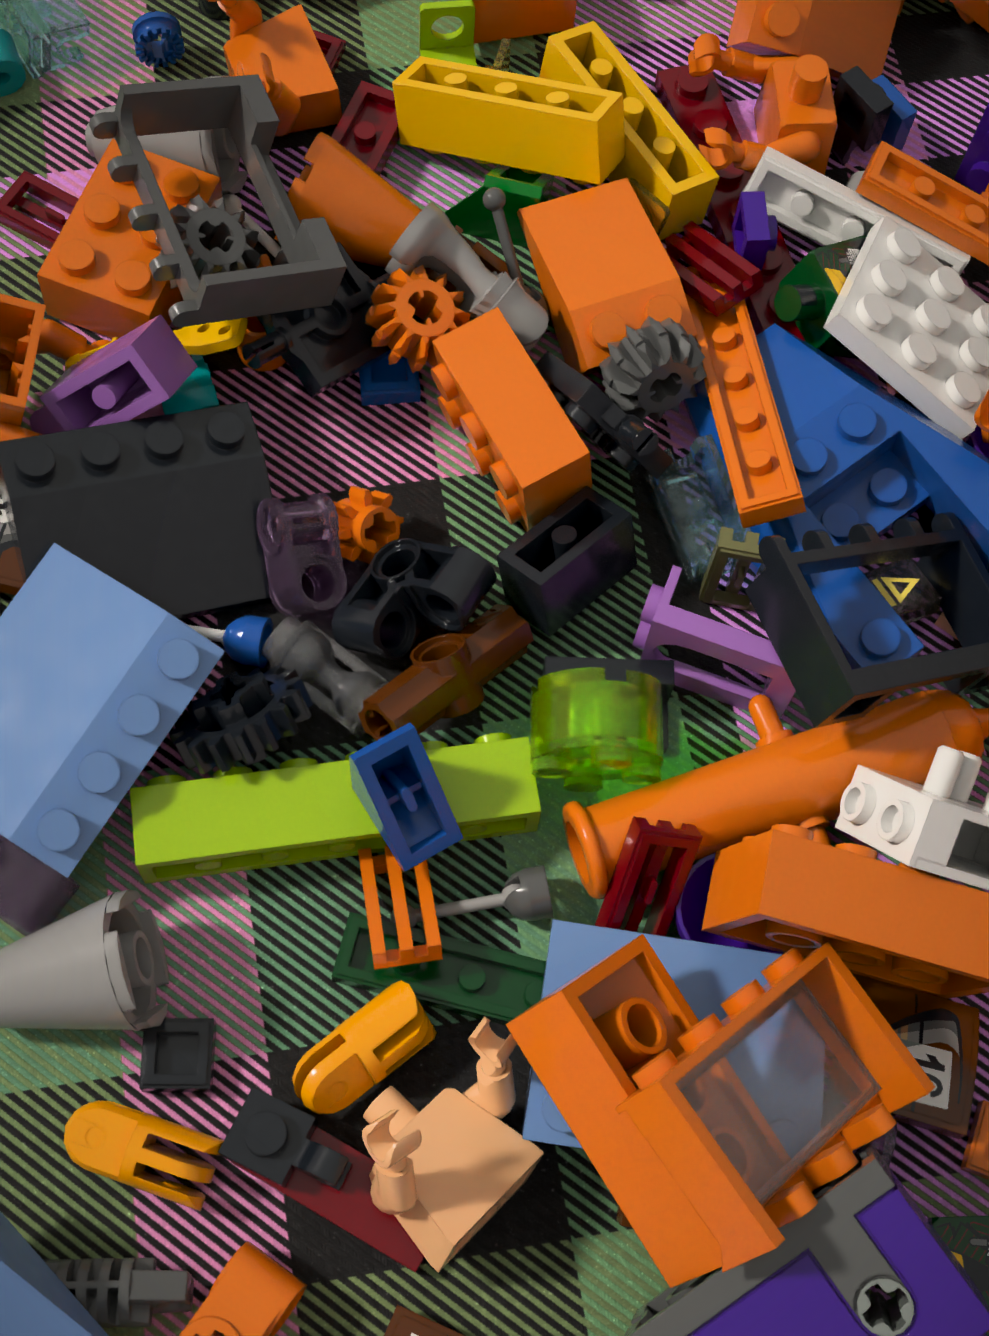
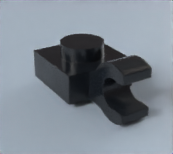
M858 66L840 75L833 95L838 127L835 132L831 153L842 165L848 163L850 154L857 146L863 152H866L872 145L880 141L894 105L883 88L874 83Z
M252 1087L218 1151L224 1158L283 1188L286 1187L292 1173L297 1169L340 1191L353 1165L348 1162L349 1158L310 1140L319 1123L315 1117L255 1087Z

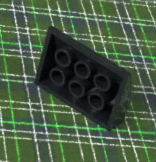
M248 402L0 442V493L23 583L26 582L53 543H56L166 610L179 620L288 599L290 597V586L265 457Z

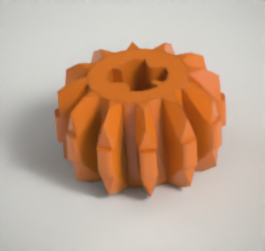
M423 264L415 267L410 276L399 268L391 273L387 284L382 283L376 286L371 295V302L374 306H371L366 313L365 324L377 329L371 338L372 347L388 345L391 349L388 355L389 365L396 364L401 357H405L408 360L412 373L420 371L426 362L432 367L437 366L432 341L470 321L471 314L458 308L464 300V291L448 292L444 288L447 284V273L437 276L433 281L429 280ZM413 315L420 317L423 322L419 323L412 318Z

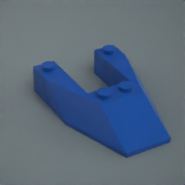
M776 323L758 334L756 340L802 491L806 512L743 529L704 379L695 384L697 397L685 398L683 400L737 541L743 542L747 531L760 533L758 545L763 537L780 535L785 538L791 552L804 551L802 539L807 531L822 529L828 533L834 546L850 544L848 535L853 525L869 523L875 528L878 536L881 537L893 528L894 523L898 519L907 518L920 507L926 505L934 515L951 512L957 516L989 573V459L947 429L933 422L925 414ZM751 562L749 567L755 575L761 563ZM859 567L803 575L852 669L917 657L925 647Z

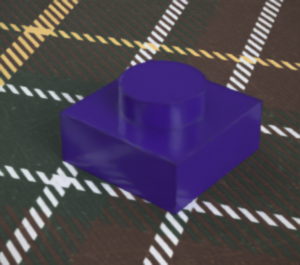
M764 191L741 192L732 224L734 251L761 271L767 251H774L777 245V219L775 215L767 214Z

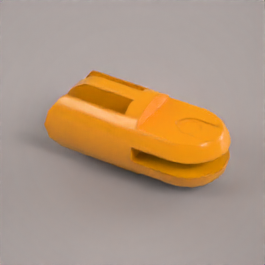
M402 980L392 983L302 1056L296 1065L292 1081L296 1096L302 1100L303 1105L317 1114H333L343 1110L434 1040L437 1032L410 984Z
M100 1100L87 1103L74 1111L65 1125L64 1145L69 1157L83 1169L201 1211L205 1200V1195L202 1192L144 1170L147 1165L183 1179L200 1183H211L216 1169L213 1165L155 1142L158 1136L203 1153L220 1155L218 1151L224 1140L116 1102Z

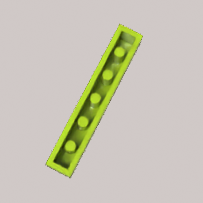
M490 733L476 738L473 742L474 744L448 747V744L442 741L422 742L463 835V839L460 841L537 831L541 806L529 736L512 739V736L508 733ZM355 752L346 755L343 761L318 764V761L312 758H296L281 763L279 769L253 772L248 767L234 766L226 772H222L221 769L216 771L211 778L188 781L183 776L164 775L150 779L147 782V786L130 788L135 864L145 884L357 856L358 849L371 848L372 853L385 852L384 846L387 844L352 788L349 756Z

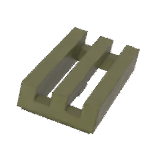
M721 526L702 579L699 600L703 603L756 612L748 596L738 593L751 562L761 563L755 579L766 569L759 554L758 542L760 533L747 531L743 542L732 540L733 528ZM728 557L736 559L725 591L716 590Z

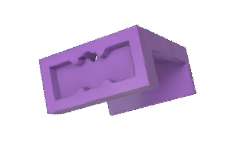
M673 565L665 588L652 584L640 617V624L632 646L643 650L640 659L674 660L664 656L657 646L665 644L677 645L767 676L763 691L674 660V680L676 686L748 712V704L752 697L759 694L766 695L772 700L779 719H781L796 690L771 641L670 605L682 571L681 567Z

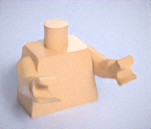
M485 1016L468 1038L469 1043L480 1056L476 1065L477 1082L463 1093L454 1088L443 1089L420 1112L393 1086H389L370 1104L363 1115V1118L369 1123L362 1130L363 1142L368 1153L375 1161L369 1174L372 1183L370 1194L373 1204L381 1212L394 1215L425 1259L438 1273L522 1187L544 1154L534 1143L522 1139L521 1134L501 1121L511 1111L516 1099L512 1062L509 1056L518 1044L512 1034L506 1040L497 1036L489 1026L491 1020Z

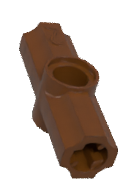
M496 604L465 626L461 631L438 635L419 644L410 654L413 665L363 701V709L358 712L365 732L377 741L410 722L415 726L419 735L440 718L458 717L477 708L485 697L482 686L527 653L528 644L534 641L528 621L522 619L512 606Z

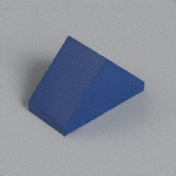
M410 722L349 756L352 788L399 866L405 872L463 839V835L417 730Z

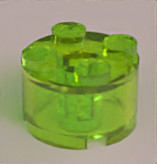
M598 667L567 669L549 673L539 678L538 689L534 686L531 687L530 764H532V775L540 778H564V789L572 792L599 791L603 788V780L622 779L624 783L634 785H647L661 781V767L664 763L661 682L651 675L632 670H626L627 682L605 680V668Z

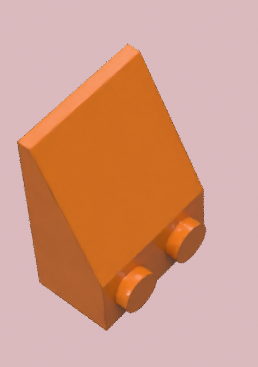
M738 0L726 47L755 55L799 57L807 54L817 55L827 62L830 76L839 78L841 74L858 66L873 80L882 75L901 0Z
M627 177L521 208L517 211L536 274L548 304L565 363L577 372L586 376L601 371L599 363L610 356L607 343L619 342L626 337V326L635 330L640 329L648 316L659 322L670 317L675 323L681 324L688 334H692L693 337L698 335L680 277Z

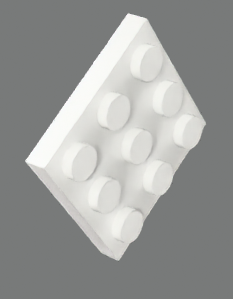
M885 215L870 229L823 328L929 419L962 440L975 431L977 424L974 421V414L989 390V303L984 302L967 287L954 269L942 265L925 250L911 231L900 228Z

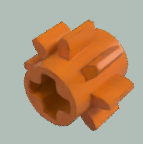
M353 485L349 489V498L329 503L331 511L328 517V526L323 529V533L334 537L340 542L336 547L335 555L352 562L358 558V560L370 564L374 555L383 546L399 538L400 524L404 522V517L398 516L388 509L393 500L391 494L377 490L370 492L368 489Z

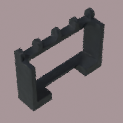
M954 513L936 514L932 519V533H924L919 522L913 517L898 519L893 526L895 538L883 540L879 538L871 524H856L849 531L848 538L850 544L834 546L826 531L822 529L810 530L804 534L802 539L804 551L791 552L786 541L780 535L766 536L761 539L759 554L766 569L744 590L814 728L862 718L894 692L944 682L949 691L961 696L989 690V573ZM922 557L916 564L962 648L852 669L803 575Z

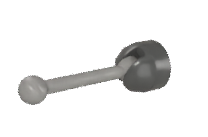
M544 865L524 868L513 873L505 882L502 893L435 905L437 918L502 906L508 909L511 915L522 921L554 918ZM407 905L410 927L413 928L417 922L422 921L420 908L414 909L412 906ZM394 910L391 913L392 923H395Z

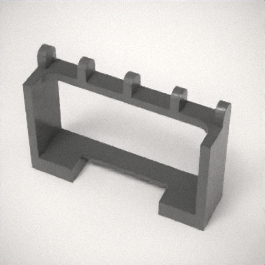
M258 74L120 85L115 111L98 113L89 121L94 137L97 139L115 138L122 156L111 159L107 165L112 180L115 182L133 181L143 205L132 208L128 213V219L132 228L136 231L154 230L164 255L155 257L149 263V269L153 278L156 281L175 280L184 301L175 303L168 310L170 319L176 327L329 306L333 302L347 268L325 218L303 219L300 223L269 156L280 120ZM228 128L289 264L202 275L201 281H199L137 136Z

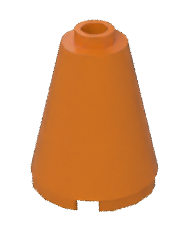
M320 132L315 137L304 157V160L312 163L311 166L306 165L299 178H294L287 194L299 222L301 223L303 219L324 217L336 243L340 241L352 261L386 268L392 258L389 254L391 249L422 209L333 137Z

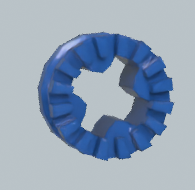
M148 12L140 16L133 23L131 30L135 42V51L141 63L145 61V64L149 67L153 63L154 68H159V64L163 63V67H168V62L173 65L177 63L176 59L180 60L182 58L185 48L183 38L181 37L180 22L175 16L167 12ZM161 34V41H154Z

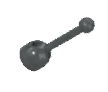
M491 187L483 195V204L488 210L492 211L509 276L512 280L517 277L519 278L523 289L546 310L548 322H550L552 319L548 304L543 295L534 287L524 285L503 210L506 204V195L502 189Z

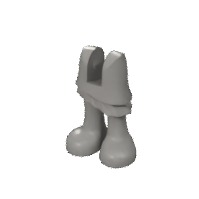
M433 202L428 204L414 218L389 253L392 258L387 264L385 271L390 275L400 268L410 276L414 268L422 264L424 268H431L441 275L447 273V280L458 291H464V300L458 308L471 314L470 321L498 307L526 352L530 351L543 337L548 327V313L523 289L518 277L512 280L506 271L499 274L496 271L490 272L467 241L454 228L444 211Z

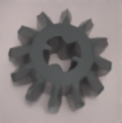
M199 194L195 198H191L186 207L177 204L176 207L170 209L171 216L199 281H201L202 275L258 267L261 254L253 248L258 242L259 231L242 228L241 225L245 221V210L231 215L225 211L223 197L215 200L212 206L209 207ZM156 236V238H155V240H156L155 245L158 246L160 249H162L161 246H160V243H159V241H158V239H157V236ZM161 250L158 256L164 255L163 250ZM170 280L171 289L178 287L175 280Z
M648 316L641 328L637 330L626 326V337L619 342L607 343L610 356L599 363L602 377L604 378L602 384L606 388V395L626 414L635 415L641 420L649 417L656 423L662 418L665 411L671 409L679 413V404L685 398L697 397L695 384L707 376L702 363L705 356L701 352L700 344L692 334H688L681 324L675 323L670 317L659 322Z

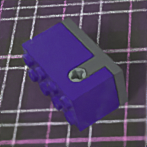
M869 1142L854 1153L859 1162L850 1171L812 1191L818 1204L801 1218L778 1228L785 1240L776 1249L723 1273L721 1267L673 1288L668 1287L636 1310L631 1321L632 1326L627 1329L624 1336H988L986 1332L989 1330V1307L976 1284L892 1170L889 1169V1166L873 1144ZM879 1284L886 1293L895 1291L896 1295L886 1300L879 1292L869 1295V1288Z

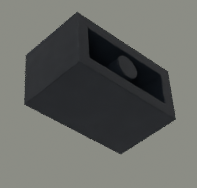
M585 486L496 555L506 605L512 606L519 616L550 637L637 566L632 514L589 486Z

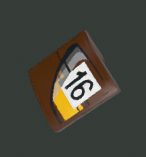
M852 973L935 1085V1088L928 1095L892 1112L893 1118L897 1121L956 1139L967 1136L978 1059L979 1009L918 990ZM832 1056L823 1098L847 1105L859 1092Z

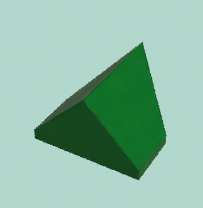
M499 164L485 175L482 187L444 213L448 216L454 227L458 225L463 229V234L500 242L492 211L488 210L483 204L485 191L491 187H498L506 195V204L503 210L513 245L528 248L517 211L521 208L548 201L554 176L544 173L528 174L519 168Z

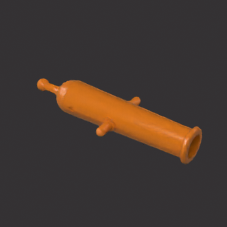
M923 690L878 705L862 718L812 728L793 735L792 730H784L772 700L766 695H756L752 697L748 704L750 715L760 737V740L755 743L756 748L584 808L578 801L567 802L562 809L563 825L574 865L589 896L595 899H603L608 890L633 816L646 818L648 823L656 826L658 820L670 821L675 829H681L682 823L695 825L703 836L695 860L702 859L716 853V851L739 843L745 836H756L769 831L772 825L789 824L806 828L814 833L813 841L832 846L825 828L830 825V821L838 819L842 795L851 783L858 764L924 785L937 748L941 745L968 752L982 759L984 740L989 737V708H972L969 702L961 695L949 690ZM668 846L659 871L666 869L674 847Z

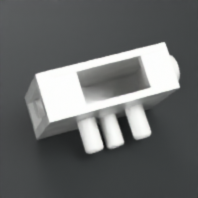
M945 745L939 746L924 785L859 764L857 765L852 781L842 795L840 814L835 828L907 866L989 890V790L983 804L968 800L982 764L979 756Z

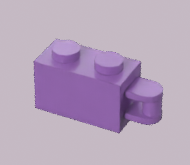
M160 314L70 366L39 397L44 405L31 415V430L44 435L129 421L169 399L198 366Z

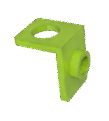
M473 0L427 2L420 5V56L477 66L474 51L476 9ZM443 16H455L462 20L460 28L452 33L442 34L431 28L432 24Z

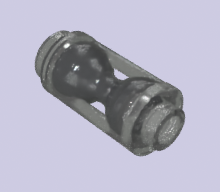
M293 615L285 618L273 630L261 652V655L270 662V669L281 665L283 671L294 668L298 676H301L313 703L345 726L352 734L358 738L366 734L358 712L363 709V701L390 682L389 680H386L320 630L312 621L305 620L301 622ZM335 657L355 672L345 671L340 668L336 663ZM312 685L326 688L330 692L332 700Z

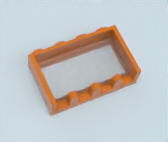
M826 942L804 957L794 947L770 963L761 971L768 982L762 987L757 979L752 980L720 1004L728 1015L722 1021L718 1019L715 1013H712L677 1038L685 1050L678 1057H675L672 1051L667 1049L637 1070L631 1077L639 1088L615 1107L618 1114L624 1111L627 1112L721 1246L722 1273L776 1249L785 1240L778 1228L801 1218L818 1204L812 1191L850 1171L859 1162L852 1151L881 1137L897 1124L891 1115L892 1112L928 1095L935 1088V1085L829 942Z

